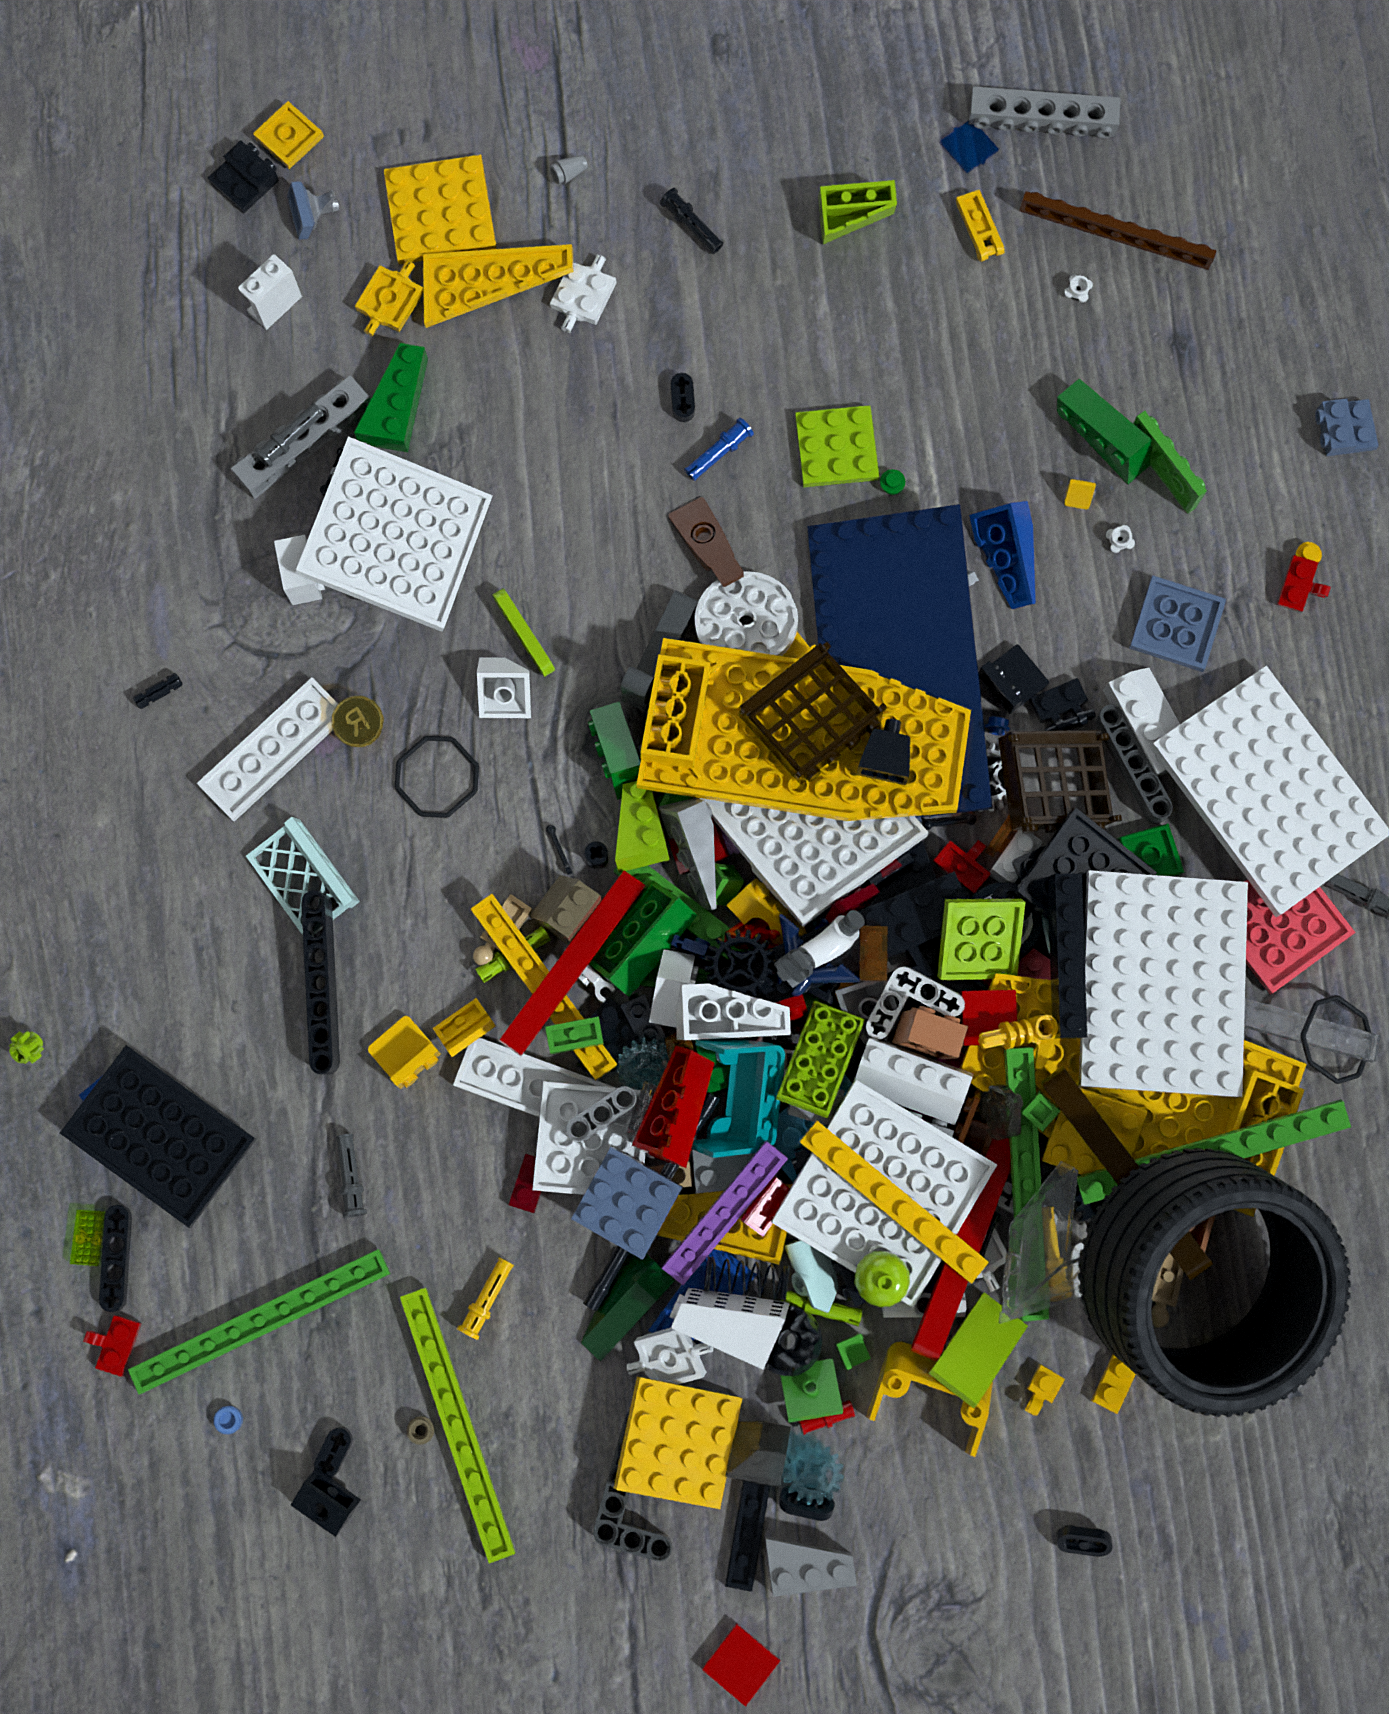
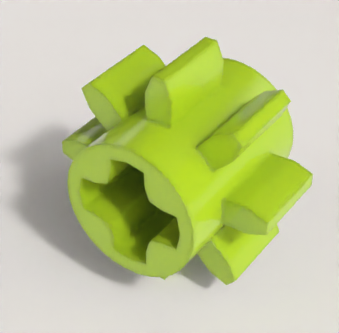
M19 1031L11 1038L12 1043L9 1045V1052L16 1062L26 1064L30 1061L33 1064L42 1056L40 1052L44 1050L42 1047L43 1041L38 1034L29 1031L23 1034Z

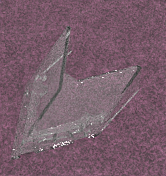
M1063 1161L1056 1166L1010 1223L1009 1249L1006 1253L1002 1289V1312H1000L999 1316L1000 1324L1078 1299L1082 1296L1078 1287L1080 1285L1078 1280V1273H1080L1078 1262L1081 1261V1256L1079 1255L1080 1252L1070 1244L1078 1170Z

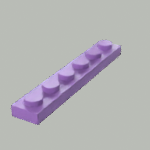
M766 1140L665 1261L662 1269L684 1285L788 1160L787 1156Z

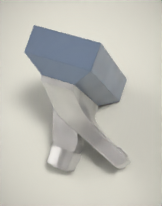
M291 182L287 197L299 240L308 239L312 230L316 228L319 217L324 213L338 211L339 203L335 200V192L332 190L323 195L315 196L305 189L302 182Z

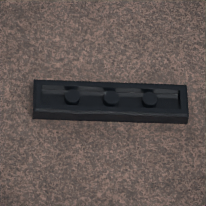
M744 1473L725 1587L753 1591L771 1485V1478Z

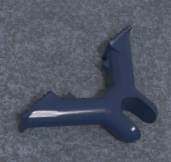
M780 914V925L786 955L792 949H799L804 941L799 938V927L791 923L788 918L786 919V916ZM828 963L825 967L814 968L813 973L800 983L791 995H802L811 983H859L860 978H857V975L846 969V966L843 967V964L839 967H834ZM777 974L776 981L780 984L783 980Z

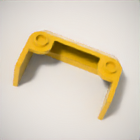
M899 1341L891 1344L887 1350L866 1417L875 1421L883 1394L893 1398L902 1397L907 1393L911 1380L955 1396L957 1395L929 1374L936 1363L935 1361L910 1351L911 1344ZM993 1381L975 1408H972L965 1401L961 1405L960 1413L962 1419L967 1424L973 1426L965 1453L976 1457L989 1415Z

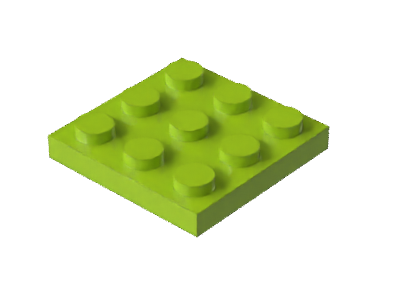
M871 405L795 412L803 488L879 480Z
M945 899L937 977L940 980L993 979L995 973L1017 976L1025 901L1023 899Z

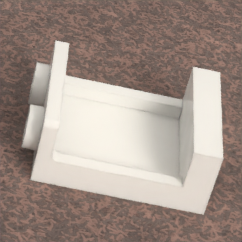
M272 255L238 287L239 291L250 301L251 307L247 309L249 315L266 330L302 297L292 270L276 255Z

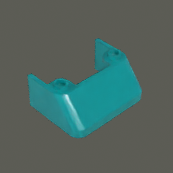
M738 1038L697 1039L696 1045L716 1052V1058L720 1063L730 1065L725 1116L714 1118L708 1126L706 1139L694 1140L691 1149L709 1157L717 1158L756 1153L766 1140L774 1146L777 1137L780 1101L776 1097L783 1081L784 1049L772 1043Z

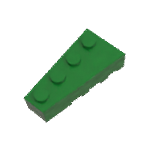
M404 343L399 344L354 432L358 441L366 442L373 447L408 453L428 363L425 347Z
M1080 378L1057 397V412L1059 416L1067 421L1127 484H1130L1150 466L1152 439Z

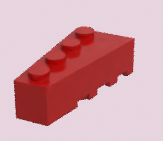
M675 1046L634 1138L633 1147L655 1158L684 1168L687 1167L714 1062L690 1049Z

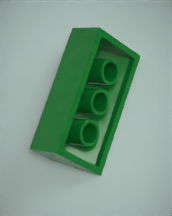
M653 880L633 903L589 965L629 997L640 986V983L649 972L657 966V963L662 958L664 949L670 950L673 947L671 943L674 936L678 935L680 937L690 927L697 914L679 897Z

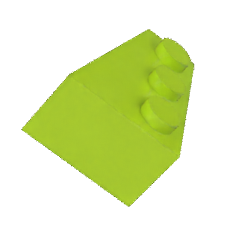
M895 180L820 186L818 202L822 244L893 215L897 207Z
M637 781L623 784L615 857L619 873L624 870L629 871L670 860L652 790L637 788Z

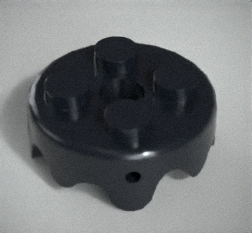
M795 1306L788 1307L784 1324L765 1364V1367L770 1372L782 1376H798L808 1371L817 1361L822 1348V1332L819 1324L809 1312ZM793 1334L795 1344L792 1348L788 1349L785 1345V1340L788 1335Z

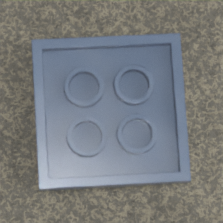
M1152 576L1129 649L1203 672L1207 665L1226 599Z
M611 1146L577 1207L572 1220L643 1260L683 1186Z

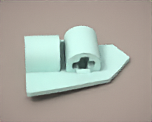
M800 1239L786 1243L784 1245L792 1268L796 1272L792 1275V1285L795 1291L800 1296H808L812 1308L829 1313L838 1290L837 1276L831 1264L833 1259Z

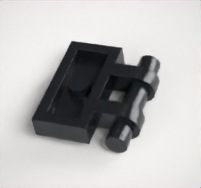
M1078 678L1031 697L1029 700L1040 723L1050 719L1052 725L1045 728V731H1067L1077 725L1080 727L1086 725L1088 720L1096 717L1093 708L1083 711L1080 707L1089 700ZM1071 710L1072 717L1065 720L1060 718L1059 715Z

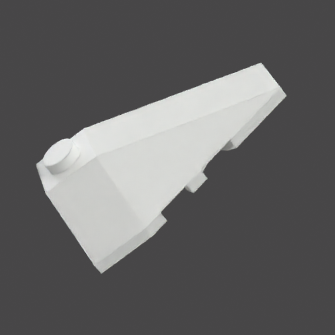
M712 984L681 985L676 1008L677 1040L791 1035L790 1007L727 990Z

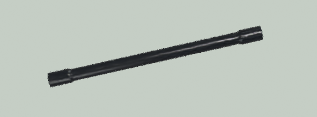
M707 1091L694 1140L720 1100L719 1097ZM666 1162L660 1174L672 1180L679 1166ZM617 1246L599 1279L594 1283L585 1298L584 1305L594 1311L598 1310L609 1291L611 1283L627 1258L628 1251Z

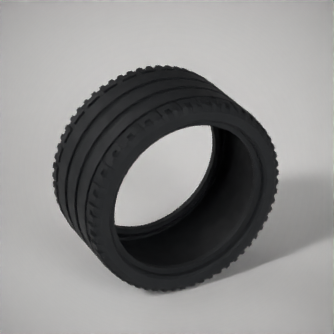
M1187 1148L1183 1149L1182 1152L1175 1150L1171 1154L1164 1153L1158 1159L1154 1157L1150 1159L1149 1163H1142L1139 1165V1169L1130 1171V1175L1127 1178L1123 1177L1118 1186L1114 1185L1109 1196L1106 1194L1103 1198L1105 1201L1097 1207L1098 1212L1096 1215L1092 1216L1091 1226H1087V1236L1082 1241L1084 1246L1079 1254L1081 1261L1078 1262V1268L1080 1269V1273H1078L1080 1285L1078 1287L1082 1294L1080 1299L1084 1305L1083 1309L1088 1316L1087 1319L1092 1329L1113 1355L1158 1394L1175 1405L1194 1413H1201L1206 1416L1213 1415L1214 1417H1220L1221 1415L1232 1417L1233 1414L1243 1416L1245 1412L1252 1414L1257 1409L1262 1411L1268 1405H1276L1280 1399H1287L1288 1394L1297 1392L1298 1387L1301 1384L1304 1386L1307 1383V1379L1316 1374L1315 1370L1323 1366V1360L1326 1356H1330V1349L1336 1345V1338L1342 1332V1323L1346 1321L1344 1316L1345 1312L1349 1309L1347 1300L1350 1299L1351 1295L1348 1292V1288L1351 1287V1281L1348 1279V1276L1351 1275V1272L1347 1267V1264H1349V1259L1345 1256L1347 1251L1345 1246L1341 1244L1343 1240L1337 1233L1336 1226L1331 1223L1332 1220L1304 1193L1254 1163L1228 1152L1205 1148V1150L1201 1148H1194L1193 1150ZM1239 1208L1258 1209L1268 1231L1270 1261L1264 1286L1251 1310L1230 1331L1208 1343L1189 1348H1166L1159 1346L1152 1323V1296L1158 1273L1172 1248L1189 1230L1211 1216Z

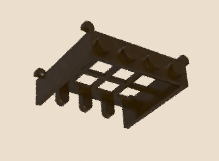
M828 642L823 645L819 643L739 706L738 716L800 785L806 780L811 782L821 773L820 769L826 764L831 766L841 757L840 753L846 748L851 750L861 741L860 737L866 732L871 734L873 729H878L881 725L880 721L883 712L888 708L884 703L877 707L827 652L831 648ZM821 664L834 676L827 684L813 671ZM809 675L820 689L806 700L794 685ZM838 682L851 695L843 703L830 690ZM790 690L801 704L787 715L775 700ZM825 693L837 707L822 718L811 703ZM854 701L867 713L860 721L846 708ZM770 705L782 719L767 730L755 716ZM806 708L818 722L803 733L791 719ZM842 711L852 722L853 726L839 736L827 722ZM787 724L799 738L784 749L772 734ZM823 727L835 741L820 752L808 737ZM803 742L815 757L800 767L789 753Z
M1101 730L1011 731L998 738L1011 830H1022L1023 834H1031L1045 829V833H1055L1071 811L1069 797L1080 796L1084 797L1086 816L1105 830V826L1108 824L1122 821L1121 815H1113L1102 741L1109 740V734H1102ZM1055 748L1058 767H1043L1040 749ZM1062 748H1076L1079 766H1064ZM1083 748H1084V750H1085V756H1086L1087 766H1085V759H1084ZM1019 749H1034L1036 767H1021ZM1065 772H1080L1082 790L1068 791ZM1087 772H1088V776H1089V782H1090V789H1091V790H1089L1088 779H1087ZM1022 773H1037L1040 791L1025 792ZM1044 773H1059L1061 791L1046 790ZM1090 796H1092L1094 815H1093V811H1092V805H1091V798H1090ZM1041 797L1043 816H1029L1026 798ZM1048 797H1062L1065 815L1050 816Z

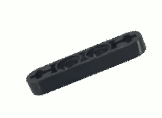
M122 1205L111 1206L104 1216L99 1304L107 1312L120 1311L127 1301L132 1214L126 1206ZM120 1209V1214H123L125 1218L119 1221V1229H124V1233H110L111 1228H117V1221L112 1220V1215L117 1214ZM114 1237H120L124 1245L121 1251L115 1253L110 1249L109 1244ZM113 1264L119 1265L122 1270L121 1276L117 1280H112L108 1276V1269ZM107 1283L112 1285L121 1284V1288H115L114 1290L115 1297H119V1303H114L113 1308L111 1303L106 1300L107 1297L112 1296L113 1289L107 1288Z

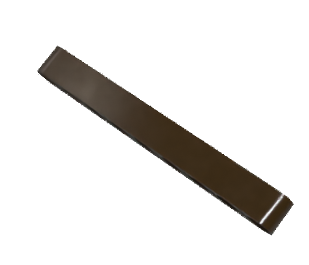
M1063 1066L1040 1082L1117 1185L1121 1183L1120 1180L1123 1177L1127 1178L1130 1175V1171L1140 1168ZM1189 1231L1170 1251L1172 1257L1190 1280L1213 1264Z

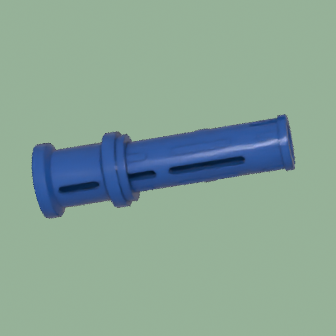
M739 417L733 427L727 432L723 431L720 433L719 440L688 467L684 468L687 475L692 476L691 479L693 481H696L699 476L727 452L736 451L738 449L737 446L743 440L754 435L746 421Z

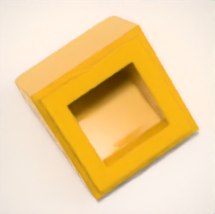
M1075 479L1070 480L1066 488L1064 505L1089 509L1096 484Z

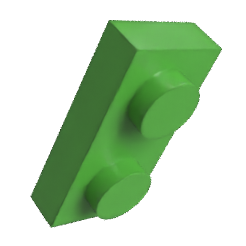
M599 1017L545 1027L550 1054L604 1044Z

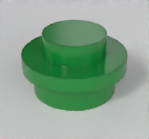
M895 469L885 471L880 479L882 490L890 495L900 493L906 483L904 475Z

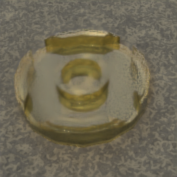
M353 695L344 698L335 706L331 716V726L335 736L342 743L351 747H365L372 744L379 738L384 724V717L380 707L373 700L364 696Z

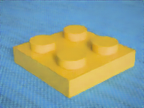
M289 101L253 133L254 138L288 169L292 168L324 138L323 132Z

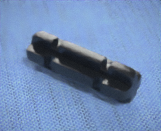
M173 673L166 677L167 680L164 681L162 679L145 689L144 693L140 692L134 695L133 700L139 709H143L149 705L150 701L155 702L171 693V689L176 690L183 685L180 677Z

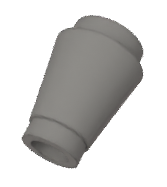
M580 155L556 160L550 165L549 170L553 181L557 185L561 183L565 185L588 169V164L585 157Z

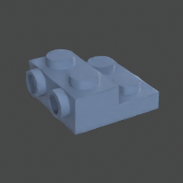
M1347 398L1323 401L1317 408L1315 420L1318 425L1320 424V444L1322 448H1325L1326 456L1372 451L1379 447L1369 399L1348 402Z

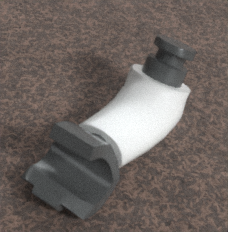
M854 910L849 911L846 916H837L815 938L800 946L799 949L790 950L774 963L778 969L777 974L783 981H787L794 988L806 980L813 973L814 968L846 952L859 937V929L865 923L863 916Z

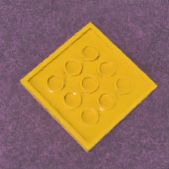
M481 155L384 169L398 264H404L406 260H409V262L423 261V254L497 249Z
M637 1376L614 1489L720 1509L743 1398Z

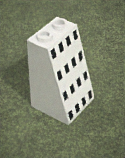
M688 1288L685 1296L679 1294L671 1312L670 1318L675 1319L671 1328L758 1368L764 1369L784 1324L789 1303Z

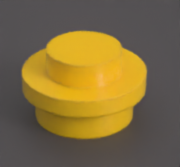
M1312 542L1302 543L1295 553L1296 556L1320 562L1322 558L1321 549Z

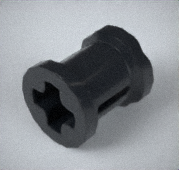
M594 841L586 846L584 854L586 862L591 868H603L607 865L609 861L608 850L602 842ZM601 851L602 858L596 857L593 860L592 852L598 853Z

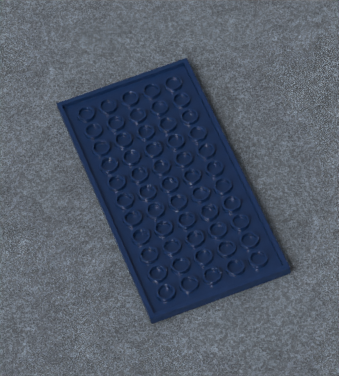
M960 504L807 526L818 644L821 643L823 645L828 642L831 648L827 652L839 665L875 671L879 673V676L889 680L891 678L895 679L904 686L914 690L917 688L926 692L929 696L937 699L942 698L971 710L956 813L993 809ZM945 814L921 815V816H915V817L918 818V817H928V816H937V815H945Z

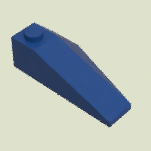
M1028 501L1009 503L969 515L974 540L978 547H982L988 558L986 562L989 568H993L999 579L998 585L1011 609L1036 604L1033 523Z

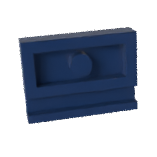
M678 935L674 936L671 945L680 953L695 955V960L705 966L713 965V963L705 960L706 955L715 956L709 950L711 945L709 942L700 938H696L693 941L687 938L683 940ZM722 957L719 962V970L723 969L726 963Z

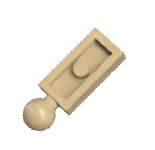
M511 894L502 905V908L518 929L521 928L533 911L531 907ZM486 931L482 933L480 938L487 943L477 947L473 953V959L479 966L487 964L494 958L493 951L495 949L500 951Z
M1170 1253L1158 1273L1152 1301L1156 1302L1155 1306L1151 1308L1152 1323L1157 1328L1164 1327L1169 1321V1313L1166 1306L1176 1307L1184 1273Z

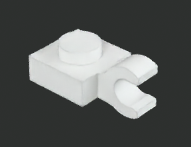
M589 965L578 979L585 986L590 983L595 987L596 998L602 1003L606 1001L600 994L603 988H608L611 992L615 991L614 986L603 980Z

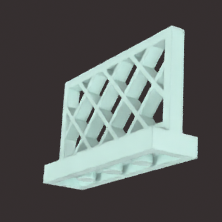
M291 817L284 822L285 826L251 851L246 857L303 935L301 903L300 909L291 908L288 904L289 892L302 893V902V897L308 892L310 876L319 877L322 881L320 892L325 893L327 888L331 893L327 895L333 897L339 904V907L332 912L333 920L360 901L302 821ZM287 833L292 840L290 851L278 850L279 839ZM263 851L272 852L270 867L261 866L256 859ZM277 853L290 854L288 869L275 868ZM295 855L304 856L307 860L305 872L293 870ZM311 867L315 871V873H310ZM274 871L287 873L285 888L276 887L273 883ZM292 873L305 875L303 890L290 889ZM319 898L318 908L321 906V898ZM294 911L299 912V917L296 915ZM317 923L314 926V934L323 928L321 923Z

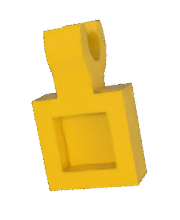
M1039 1365L1027 1387V1390L1031 1391L1033 1395L1026 1405L1025 1411L1033 1416H1037L1044 1400L1053 1403L1065 1379L1048 1368Z

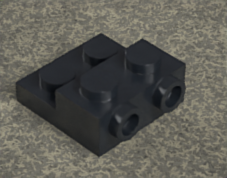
M240 140L223 156L225 162L208 177V180L244 214L279 180L274 163L268 158L262 160L258 156L260 152L251 142L246 145Z

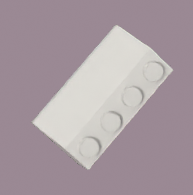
M1150 668L1131 671L1108 682L1103 690L1110 704L1116 705L1122 710L1156 775L1160 777L1168 773L1149 746L1179 726L1180 723Z
M870 1037L855 1079L896 1104L955 1125L973 1078V1073L886 1041Z

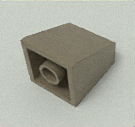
M560 875L529 917L569 946L601 902V896L580 880Z

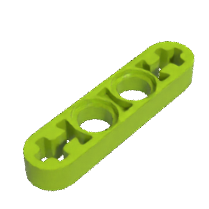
M502 588L492 594L497 606L542 676L546 677L554 672L555 668L505 589Z

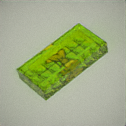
M76 1209L70 1264L99 1266L104 1229V1211Z

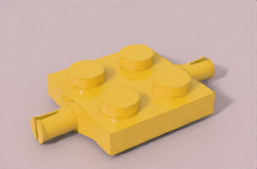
M406 260L400 272L390 271L379 265L355 305L356 311L371 319L364 329L367 335L373 337L379 325L388 326L400 333L424 293L422 286L409 279V275L415 267L411 261Z

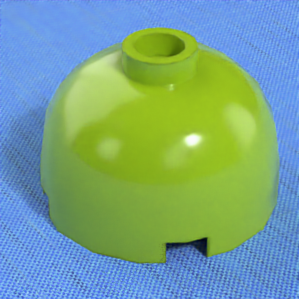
M873 1251L865 1255L857 1264L855 1286L859 1295L869 1304L877 1307H890L899 1303L907 1294L910 1286V1273L905 1262L895 1253Z

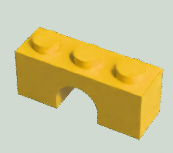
M757 878L727 904V907L744 925L752 918H761L768 923L770 930L779 931L780 936L776 939H771L774 944L780 945L783 943L780 914L786 916V919L788 918L791 923L799 927V936L808 933L805 927H802L795 920L787 908L785 909L770 893V890L764 883H761Z

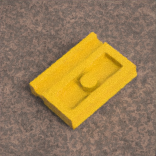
M475 998L436 1025L433 1030L453 1057L496 1027V1025L478 999Z

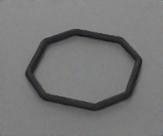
M425 736L397 760L394 787L419 816L447 818L477 793L479 765L455 738ZM426 741L452 742L474 766L472 791L447 813L422 812L400 788L401 763Z
M1338 995L1320 999L1313 1003L1300 1034L1307 1063L1336 1084H1341L1361 1076L1374 1045L1367 1016ZM1336 1000L1362 1018L1368 1039V1045L1357 1072L1339 1079L1312 1061L1306 1039L1307 1031L1318 1006Z

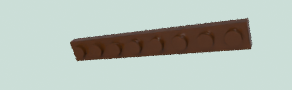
M1025 191L1019 210L1032 216L1209 270L1217 251L1205 244H1195L1179 236L1172 237L1163 234L1157 229H1147L1140 227L1134 222H1124L1115 219L1109 214L1102 215L1092 212L1086 207L1069 205L1060 199L1053 200L1044 197L1038 192Z

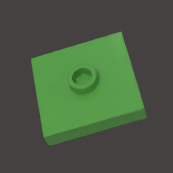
M833 1358L816 1361L808 1371L798 1376L780 1375L789 1423L843 1414Z

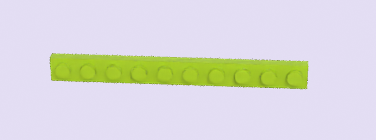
M423 1288L401 1296L400 1299L488 1563L490 1564L514 1555L516 1551L428 1290Z

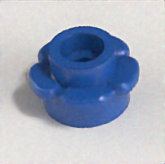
M989 717L988 724H985V727L989 729V734L1003 736L1005 732L1010 730V727H1008L1009 720L1001 717Z

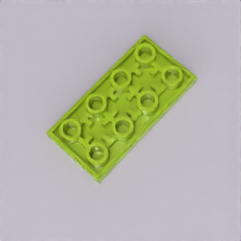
M814 1001L776 1099L828 1119L865 1019Z
M984 1292L956 1331L929 1374L972 1408H975L1028 1325Z

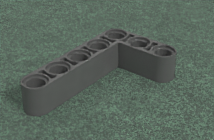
M678 591L673 593L637 668L630 666L621 683L623 702L647 712L658 654L661 652L663 638L682 641L695 615L698 600Z
M628 1411L623 1421L594 1525L593 1536L596 1542L602 1546L654 1561H664L671 1554V1539L662 1532L622 1521L630 1492L614 1489L615 1479L613 1475L618 1469L621 1445L623 1444L630 1412ZM611 1496H616L621 1500V1508L617 1511H611L606 1506V1500ZM603 1524H609L613 1528L614 1534L611 1538H602L599 1535L598 1528ZM629 1532L638 1533L641 1538L640 1543L637 1546H629L625 1541L626 1534ZM655 1540H663L667 1544L668 1548L663 1554H656L652 1550L651 1545Z

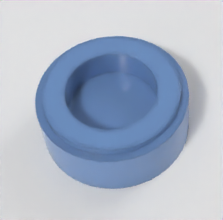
M235 1406L222 1407L214 1416V1426L222 1434L235 1433L243 1423V1415Z

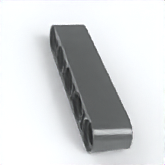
M1106 705L1096 717V727L1098 730H1101L1102 734H1109V740H1104L1145 818L1153 824L1162 823L1172 813V802L1122 710L1116 705ZM1103 715H1112L1114 717L1115 723H1107L1104 720ZM1116 737H1123L1127 741V746L1118 745ZM1128 760H1136L1139 763V769H1132L1128 764ZM1140 783H1149L1152 788V791H1143L1141 789ZM1153 805H1160L1164 810V815H1157L1153 811Z

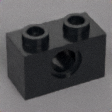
M315 1468L302 1484L291 1506L336 1537L349 1521L361 1499Z

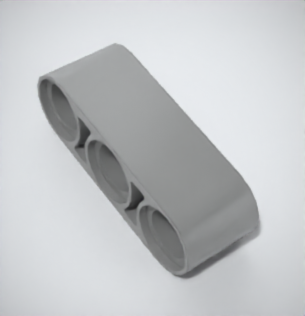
M627 1086L617 1088L573 1117L566 1126L567 1135L575 1142L588 1140L635 1108L637 1104L635 1092ZM628 1092L632 1095V1102L629 1106L622 1107L617 1103V1097L620 1093ZM600 1107H605L610 1112L609 1118L604 1122H599L594 1117L595 1111ZM577 1122H582L587 1127V1131L582 1137H575L572 1134V1126Z

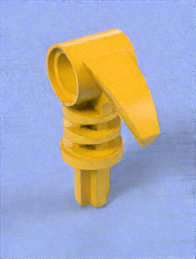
M1050 1015L1031 1017L1028 1020L1023 1019L1019 1022H1011V1024L1003 1022L999 1024L996 1030L980 1033L978 1042L983 1049L1002 1045L1007 1050L1014 1048L1015 1045L1020 1046L1023 1043L1029 1044L1032 1042L1037 1047L1034 1069H1042L1053 1051L1055 1036L1058 1032V1023ZM1040 1022L1043 1024L1044 1027L1043 1034H1041L1038 1029Z

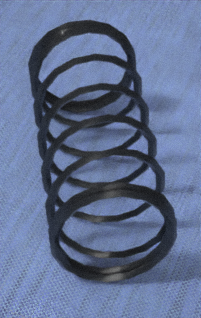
M713 1256L707 1257L704 1291L707 1290L708 1292L710 1288L713 1263L714 1291L718 1292L727 1262L728 1290L731 1295L734 1291L742 1263L743 1294L745 1296L749 1292L753 1273L757 1266L759 1298L763 1295L771 1268L774 1300L777 1299L781 1285L780 1300H786L789 1266L784 1265L775 1294V1272L772 1263L767 1268L762 1289L760 1290V1268L758 1262H755L746 1289L745 1265L743 1260H741L737 1266L731 1288L730 1261L727 1258L724 1260L716 1288L715 1259Z

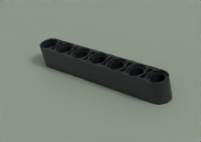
M311 890L304 894L301 902L309 1065L316 1074L330 1075L335 1073L340 1065L332 901L327 894ZM319 896L321 898V906L314 910L312 901ZM317 923H321L323 927L322 933L319 936H315L313 932L314 926ZM322 949L324 958L320 963H317L315 953ZM323 976L325 978V985L319 990L316 986V980L318 977ZM324 1002L327 1010L323 1016H320L317 1008L320 1003ZM322 1029H326L328 1032V1038L324 1043L319 1040V1033ZM324 1055L329 1058V1066L325 1070L320 1066V1060Z

